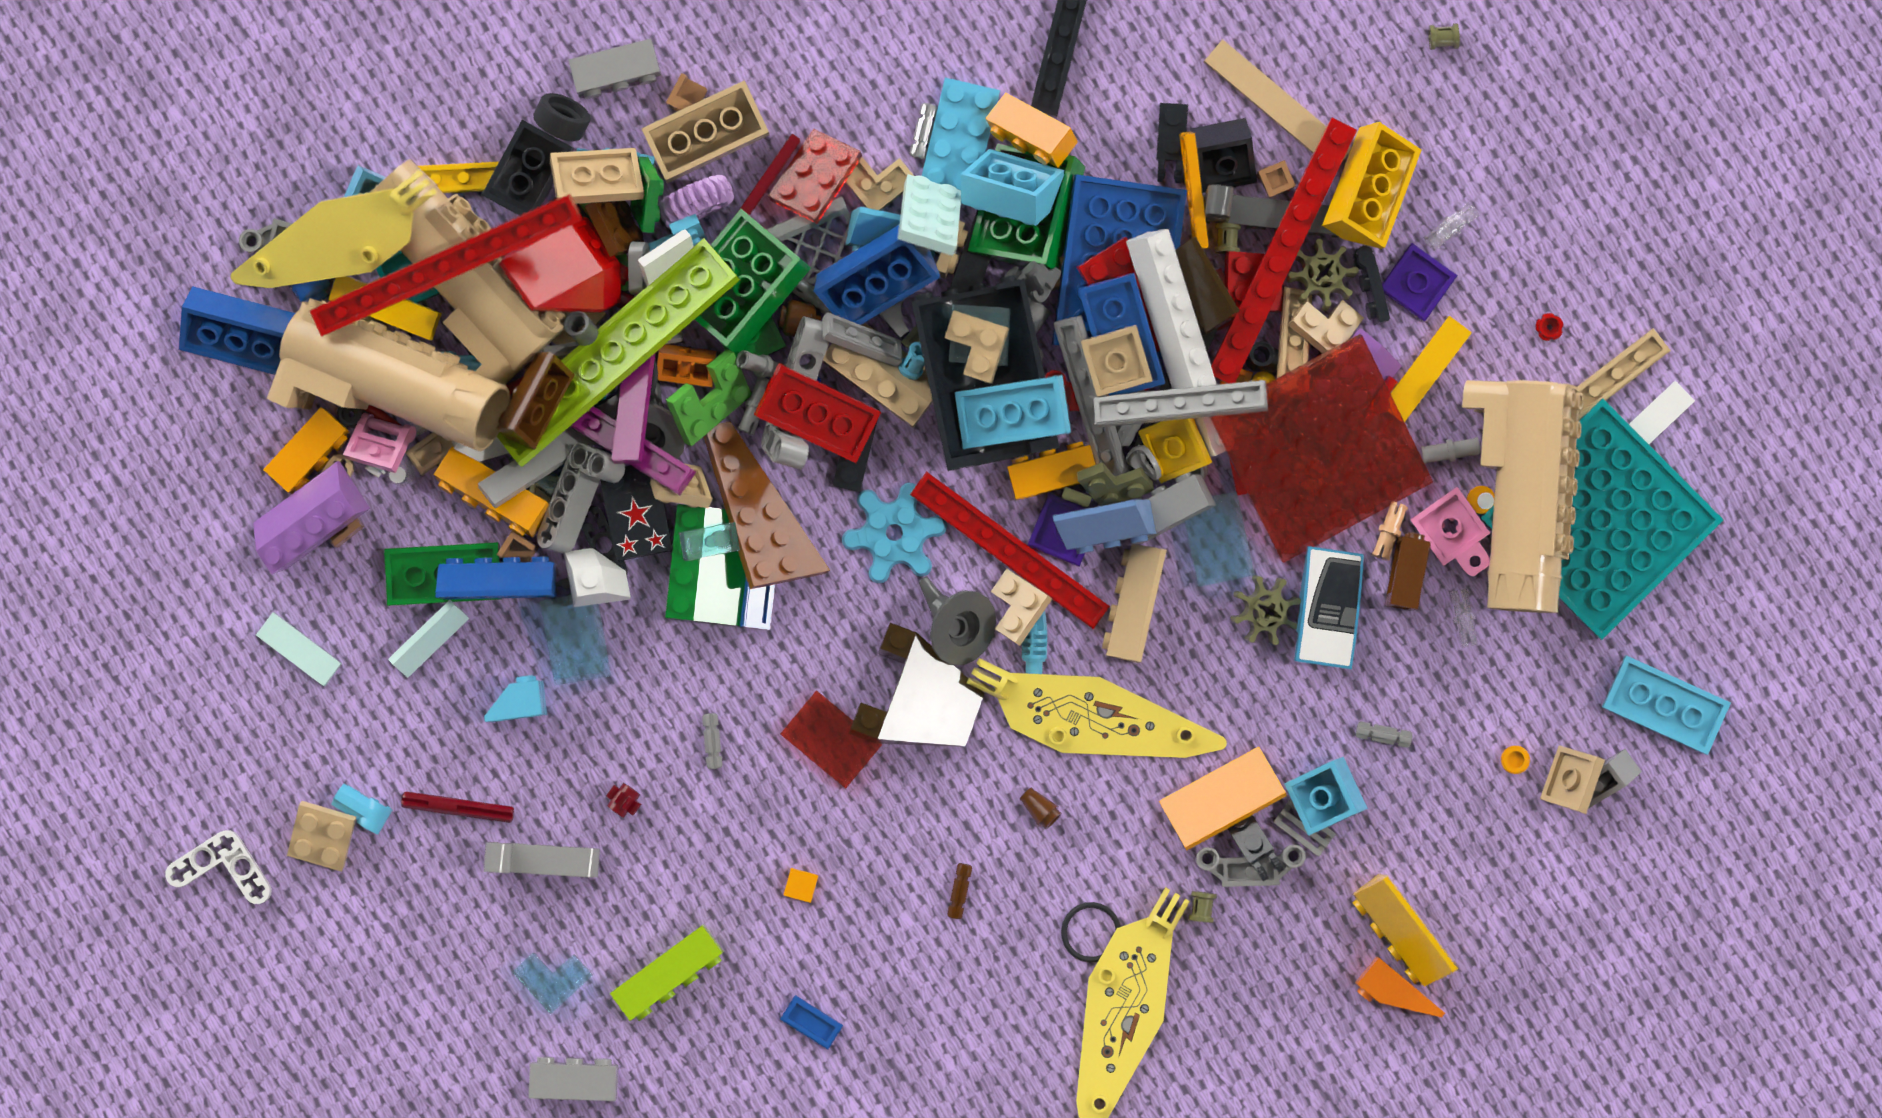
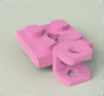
M1458 487L1410 519L1419 533L1425 535L1424 540L1431 542L1430 548L1443 566L1456 559L1463 570L1470 576L1477 575L1489 566L1490 558L1479 541L1489 535L1490 532ZM1446 519H1449L1451 522L1454 520L1458 522V525L1455 527L1457 530L1455 534H1452L1450 531L1447 533L1443 531ZM1478 556L1481 559V564L1478 567L1471 566V557Z

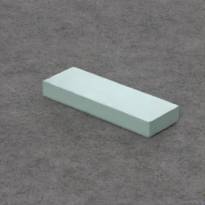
M449 600L388 660L408 678L467 622L469 617Z
M274 612L256 634L257 637L323 686H326L342 665L341 662Z

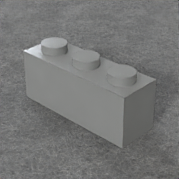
M652 39L569 59L577 94L579 96L584 95L585 99L601 96V91L612 88V92L626 90L629 88L628 84L638 81L640 85L650 84L656 81L657 76H661Z
M1189 472L1176 478L1177 484L1169 488L1164 485L1150 492L1152 497L1146 500L1151 502L1156 534L1147 535L1148 541L1216 506L1202 475H1192Z
M537 1057V1062L530 1063L529 1098L615 1101L617 1099L618 1064H612V1059L598 1058L594 1060V1064L583 1063V1058H566V1063L554 1062L555 1057Z

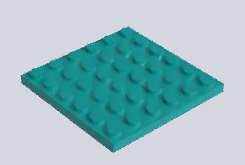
M1602 398L1579 420L1581 423V435L1576 440V450L1579 451L1578 467H1575L1574 479H1577L1578 487L1572 501L1576 517L1574 524H1571L1570 536H1573L1574 547L1572 553H1569V560L1561 559L1562 579L1559 588V599L1600 640H1603L1724 520ZM1494 505L1480 518L1491 530L1493 527Z

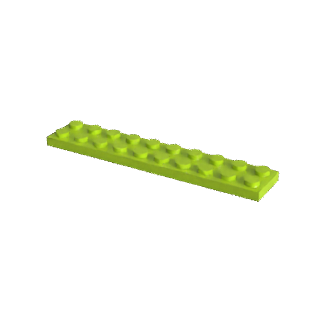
M703 238L598 328L597 339L592 344L577 346L561 360L574 374V377L535 450L507 439L501 432H499L497 438L515 461L523 467L740 279Z

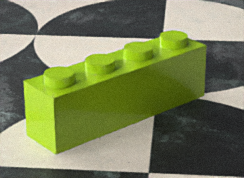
M703 924L613 990L610 995L629 1021L635 1017L640 1021L653 1012L650 1006L659 1000L661 1004H664L676 995L673 989L682 983L684 987H687L698 979L697 971L704 966L707 970H710L721 962L722 959L719 955L724 951Z

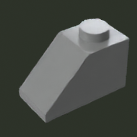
M1623 749L1604 762L1588 809L1627 786L1642 772L1626 749Z

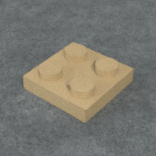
M1137 325L1081 341L1097 397L1152 381Z
M1559 745L1540 799L1586 814L1605 760Z
M301 801L287 856L342 872L346 863L356 816Z

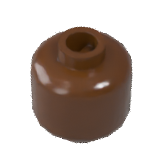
M798 300L789 301L787 306L782 305L779 327L783 328L784 335L795 337L803 316L821 321V315L816 314V307L812 303Z

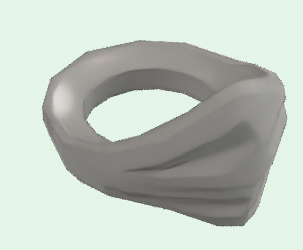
M1138 445L1129 451L1125 458L1129 465L1135 469L1141 467L1154 481L1161 477L1159 464L1146 446ZM1146 456L1148 457V459H1149L1150 462L1152 463L1154 469L1150 466L1149 462L1146 460Z

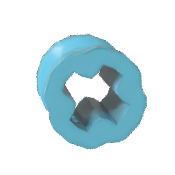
M914 342L909 346L908 355L902 359L898 366L900 373L908 379H918L923 373L925 363L922 357L920 342Z

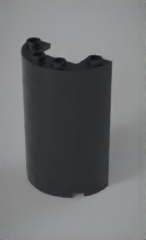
M1016 275L999 278L1000 283L993 287L986 288V283L969 286V292L958 293V289L941 292L942 297H933L932 292L916 295V301H912L947 471L999 462L1060 448L1058 436L1053 435L963 449L955 392L1045 378L1024 278L1017 280ZM953 311L965 313L1009 328L992 383L963 374L971 346L945 338Z

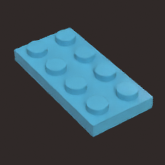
M945 77L922 176L932 182L941 185L949 184L957 190H961V173L986 152L991 128L985 118L998 103L1000 90Z
M1062 376L955 392L963 449L1071 433Z
M1626 655L1602 708L1708 755L1731 702Z

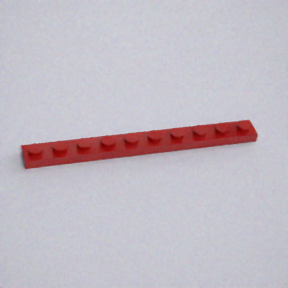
M1333 117L1330 118L1240 303L1239 312L1233 318L1211 363L1216 379L1226 384L1236 382L1357 129Z
M570 193L311 309L309 312L320 336H325L582 221V217Z

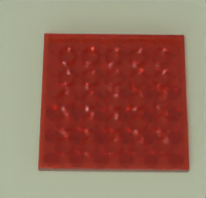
M1361 334L1267 383L1268 411L1209 417L1282 563L1305 552L1307 546L1314 547L1389 507L1391 501L1398 502L1433 483Z

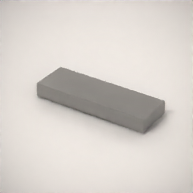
M828 312L822 318L823 340L894 367H898L902 362L901 340Z

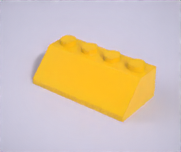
M1381 122L1359 127L1322 226L1343 240L1384 249L1422 149Z

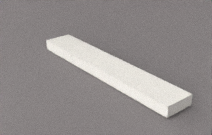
M1674 381L1629 425L1650 444L1695 400Z

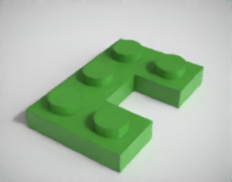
M728 349L707 365L716 388L699 401L694 387L687 383L666 399V403L685 444L693 446L745 402L746 399L751 397V391L743 372L736 364V356L734 352Z

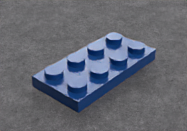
M1130 273L1079 288L1092 337L1137 325L1152 376L1151 382L1109 393V396L1130 394L1165 384L1135 274Z

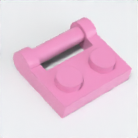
M365 412L358 421L343 455L348 460L396 473L409 443L415 439L416 427L408 424L401 426L376 419L373 414ZM374 429L398 437L396 441L368 434V431Z

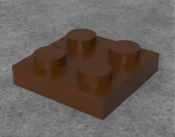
M625 200L593 202L585 206L610 257L627 254L631 242H644L643 233L635 224L630 206Z

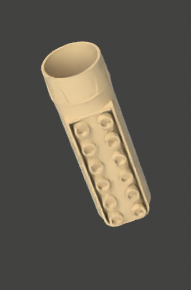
M409 159L390 173L371 192L396 188L421 169ZM426 173L409 186L412 189L425 179L430 181L431 184L417 194L418 199L433 188L437 191L434 196L413 212L410 243L400 250L412 264L491 229L485 220L479 218L471 210L467 200L459 197L457 193L447 198ZM502 256L434 287L455 309L443 323L482 364L476 372L505 386L534 358L536 353H540L563 331L564 322L569 315V311L531 310L500 267L499 262L504 258Z
M310 298L309 302H302L300 309L292 317L283 334L280 345L281 361L269 390L268 400L286 408H302L311 410L316 396L345 408L367 409L368 405H372L428 429L446 440L456 441L477 451L485 450L495 440L500 432L496 429L499 417L510 403V393L506 386L485 378L476 371L468 370V366L460 363V357L448 352L443 354L435 351L436 347L421 341L419 343L411 341V336L398 331L386 330L387 326L375 321L368 322L361 319L321 337L309 310L328 301L322 300L320 302Z
M1467 380L1465 382L1462 407L1474 409V412L1484 413L1481 466L1496 470L1491 556L1488 571V609L1558 613L1559 588L1562 579L1561 559L1569 560V553H1572L1574 547L1573 536H1570L1571 524H1574L1576 517L1572 501L1578 487L1577 479H1574L1575 467H1578L1579 451L1576 450V440L1581 435L1578 410H1581L1583 406V394L1579 393L1578 388L1571 384L1522 380L1506 382Z

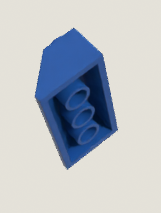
M899 225L819 272L816 277L814 292L833 315L861 325L940 278V273L930 249L899 240Z
M192 286L181 309L179 350L275 375L281 361L280 345L282 337L295 313Z
M520 557L503 558V563H492V558H475V563L463 564V558L446 559V564L438 565L436 598L442 600L557 597L556 563L549 562V557H532V562L520 563Z

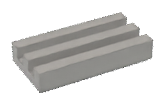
M1290 799L1273 823L1319 857L1336 834L1329 828L1322 829L1327 834L1325 839L1316 833L1309 835L1320 843L1318 848L1305 840L1281 821L1286 817L1307 833L1303 823L1288 812L1290 808L1297 811Z

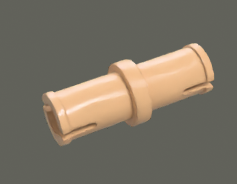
M1390 502L1384 524L1379 526L1378 531H1380V535L1372 556L1379 559L1382 557V560L1385 561L1390 560L1396 538H1400L1401 535L1400 527L1408 509L1407 506L1400 504L1398 508L1397 502Z

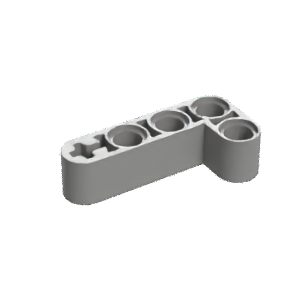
M581 443L575 444L569 452L537 536L539 546L562 554L570 552L575 546L600 479L611 483L618 482L624 475L625 464H615L611 460L612 454Z
M486 842L484 872L598 877L600 849Z

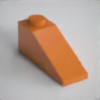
M1377 956L1355 982L1360 987L1357 992L1369 1002L1374 998L1379 1003L1441 1018L1445 1014L1444 1011Z

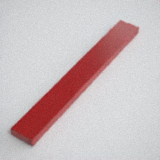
M927 471L909 494L1030 584L1047 594L1052 600L1090 628L1094 629L1110 608L1108 604Z

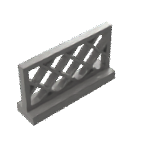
M839 196L771 226L766 230L780 242L788 239L798 243L794 252L796 255L801 245L816 250L810 266L811 269L805 279L808 283L814 284L817 276L812 278L810 276L812 271L821 272V270L814 268L820 252L834 257L833 264L838 262V259H843V257H840L847 238L848 226L844 236L831 232L828 229L832 219L844 215L849 226L850 214L843 197ZM827 222L825 229L818 226ZM811 228L824 232L818 248L802 242L806 231ZM802 233L799 240L791 238ZM827 233L842 239L837 255L821 249Z

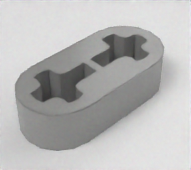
M631 242L629 246L628 278L631 295H638L646 288L638 260L650 252L647 242Z

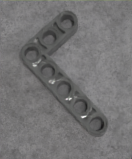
M1209 185L1204 197L1205 220L1207 224H1210V221L1246 225V228L1266 230V227L1275 228L1276 231L1290 201L1233 195L1234 188ZM1330 205L1320 206L1307 235L1322 236L1323 234H1331V237H1339L1322 226Z

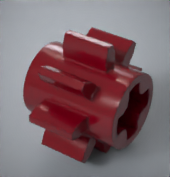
M624 782L620 788L613 785L606 797L611 799L607 806L623 818L627 813L634 815L642 805L637 801L641 794Z

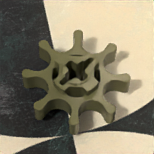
M1319 238L1313 245L1316 252L1315 256H1306L1299 250L1295 260L1302 265L1303 269L1298 273L1290 272L1286 281L1288 283L1299 281L1305 286V292L1298 299L1300 304H1303L1309 295L1314 294L1322 299V310L1327 311L1332 304L1329 298L1331 293H1338L1344 300H1349L1353 292L1343 285L1342 279L1345 277L1354 278L1359 269L1357 267L1344 268L1340 264L1339 258L1347 250L1345 246H1341L1336 254L1328 255L1323 251V240ZM1326 268H1329L1328 272L1326 273L1327 275H1325L1319 281H1316L1317 277L1319 276L1318 274H1320Z
M1254 575L1252 580L1255 584V590L1252 595L1246 596L1240 591H1234L1233 596L1243 600L1245 608L1242 614L1233 615L1230 617V620L1237 624L1244 620L1249 622L1250 631L1245 636L1246 641L1254 643L1257 634L1265 630L1268 634V642L1278 645L1279 640L1276 636V631L1280 625L1285 624L1291 629H1297V623L1288 620L1287 610L1292 605H1299L1301 599L1291 597L1288 600H1284L1282 598L1281 590L1287 583L1285 579L1276 578L1274 586L1266 590L1263 586V578ZM1258 604L1266 606V608L1270 612H1272L1274 616L1268 614L1266 615L1265 612L1258 607Z

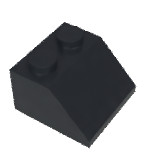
M1246 118L1190 129V132L1195 133L1202 193L1206 192L1209 185L1238 187L1257 183L1253 141Z

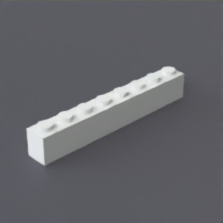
M1169 230L1147 232L1127 240L1126 243L1172 389L1217 385ZM1226 415L1194 418L1210 456H1216L1236 447Z

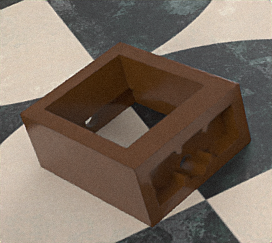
M1408 532L1405 536L1397 539L1384 606L1408 611L1418 610L1431 545L1430 541L1424 540L1425 535Z

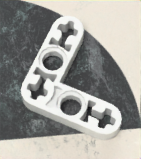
M231 830L219 832L171 863L165 872L166 880L170 885L183 887L223 862L249 902L261 904L266 902L271 896V886L239 835ZM224 835L226 838L232 837L234 839V842L231 844L233 849L231 851L228 848L220 850L217 853L221 855V858L217 859L215 851L209 847V844L213 842L215 848L223 843L222 837ZM205 850L210 854L211 862L208 866L201 867L197 864L196 855L199 851ZM189 858L191 866L197 873L193 875V871L189 870L183 875L185 879L183 882L180 879L174 880L172 877L175 874L174 868L184 869L189 865L185 862ZM240 859H245L250 863V871L246 875H240L235 870V864ZM255 872L258 878L253 879L257 886L263 885L265 888L262 892L264 896L262 899L259 896L253 897L251 895L254 888L250 882L246 885L242 882V880L251 878Z

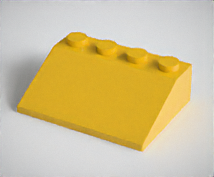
M1379 873L1352 894L1356 898L1352 902L1362 916L1366 913L1373 921L1369 926L1379 939L1383 936L1390 943V946L1387 948L1397 962L1401 959L1408 967L1404 972L1414 985L1419 982L1425 987L1458 969L1387 875Z

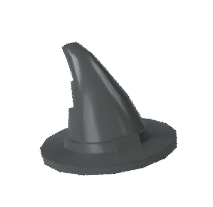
M658 380L654 395L649 401L645 439L678 460L684 452L685 443L671 412L664 408L660 382Z
M928 576L922 578L919 581V585L933 616L930 637L932 648L939 659L950 665H965L975 661L987 650L994 637L996 615L995 608L990 600L977 591L967 590L948 597L937 589Z

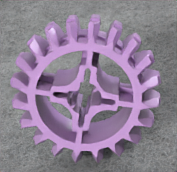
M716 175L670 193L669 196L664 197L658 204L661 219L670 228L669 224L684 219L687 216L696 214L698 220L712 215L733 201L732 186L725 176Z

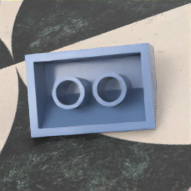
M1131 500L1053 516L1054 523L1066 549H1076L1077 554L1093 552V546L1103 544L1104 549L1121 546L1120 541L1131 539V544L1148 541L1147 535L1156 534L1150 500Z

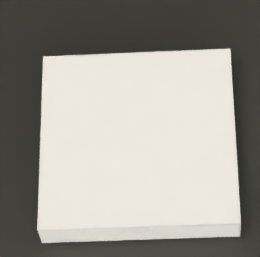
M682 230L638 260L646 287L694 247L691 235L686 230Z

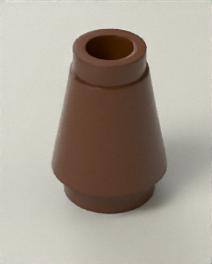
M1032 787L1020 797V800L1038 827L1042 826L1045 830L1052 826L1062 814L1058 810V805L1035 791Z

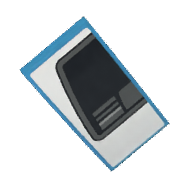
M1307 546L1299 596L1301 603L1296 629L1298 637L1294 661L1352 669L1360 610L1364 554Z

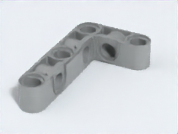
M805 316L802 317L785 365L816 381L829 341L823 340L822 321ZM804 354H811L809 363L805 365L799 364L800 358ZM769 422L766 423L761 447L772 462L801 470L808 457V445L803 441L804 439Z

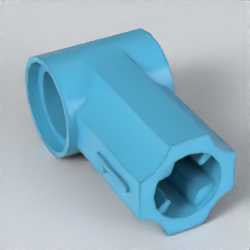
M347 784L341 786L331 805L344 813L356 816V822L375 834L380 833L393 811L389 806L385 807L380 804L379 800L373 797L368 798Z

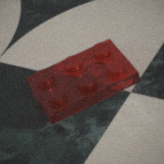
M813 128L768 197L771 202L818 224L862 158V153L860 150Z
M817 690L780 733V735L845 789L882 746V744L872 743L848 734L853 720Z

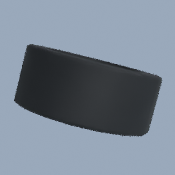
M556 93L544 94L533 114L534 121L542 130L556 138L571 142L579 141L583 137L591 121L589 112L580 103Z

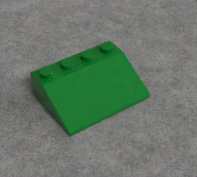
M997 143L995 151L1001 152L1003 150L1024 156L1026 160L1040 163L1034 158L1033 154L1027 151L1022 153L1014 146ZM1068 155L1059 168H1057L1064 170V176L1051 211L1036 226L979 210L968 251L1023 268L1032 261H1036L1038 264L1042 263L1047 269L1059 268V257H1062L1066 240L1074 175H1084L1086 166L1075 156ZM1049 163L1047 164V166L1057 168Z
M742 209L737 212L711 243V247L740 280L695 318L699 324L737 355L746 347L811 269L809 265Z
M677 504L665 618L740 626L746 575L726 510L712 507L693 508L685 504Z

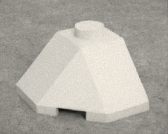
M593 548L564 553L574 607L630 600L631 596L624 569Z

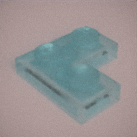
M535 952L512 971L549 1014H552L593 976L591 971L575 954L554 973Z

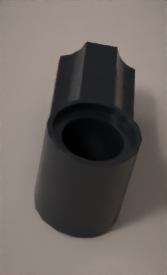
M1256 342L1245 363L1252 371H1265L1277 377L1279 350L1273 348L1267 342ZM1254 351H1262L1265 354L1266 361L1263 363L1256 361L1253 355Z

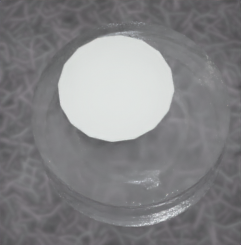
M402 458L396 473L386 471V475L392 484L406 486L414 480L416 470L410 460Z

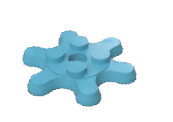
M905 483L900 488L897 499L890 503L881 501L877 494L869 489L861 491L857 497L859 507L866 513V522L859 529L847 530L842 536V543L848 550L864 548L871 552L873 562L869 568V577L875 583H884L889 578L892 567L899 563L908 565L912 572L919 577L928 575L932 569L930 559L923 553V543L930 537L942 536L947 530V523L939 516L925 518L918 514L916 510L918 500L909 495L916 486L914 483ZM891 525H898L902 528L903 535L897 541H892L886 536V530Z

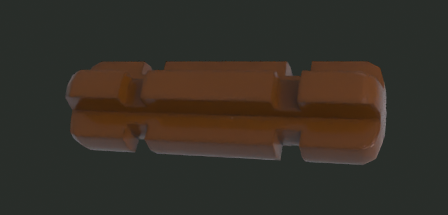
M959 863L957 865V879H954L950 898L952 904L949 905L947 913L948 917L953 919H961L963 917L964 908L962 906L966 902L970 882L968 877H971L972 866L969 864Z

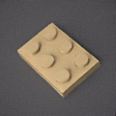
M636 148L550 154V164L557 199L570 193L575 204L643 199L644 190Z

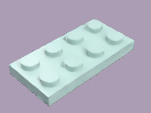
M908 174L904 183L898 239L953 256L957 247L961 190H957L949 184L941 185L932 182L924 176Z

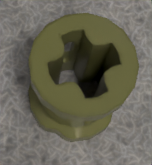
M1453 23L1449 27L1429 25L1430 50H1435L1436 47L1449 46L1459 49L1460 34L1458 23Z
M1216 223L1218 245L1215 247L1214 252L1217 254H1225L1228 251L1240 252V248L1237 247L1238 230L1241 229V224Z
M1192 891L1191 896L1194 899L1192 914L1189 915V920L1213 923V901L1217 898V894Z

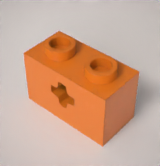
M665 344L659 349L657 363L658 380L712 387L713 380L707 365L716 358V351Z

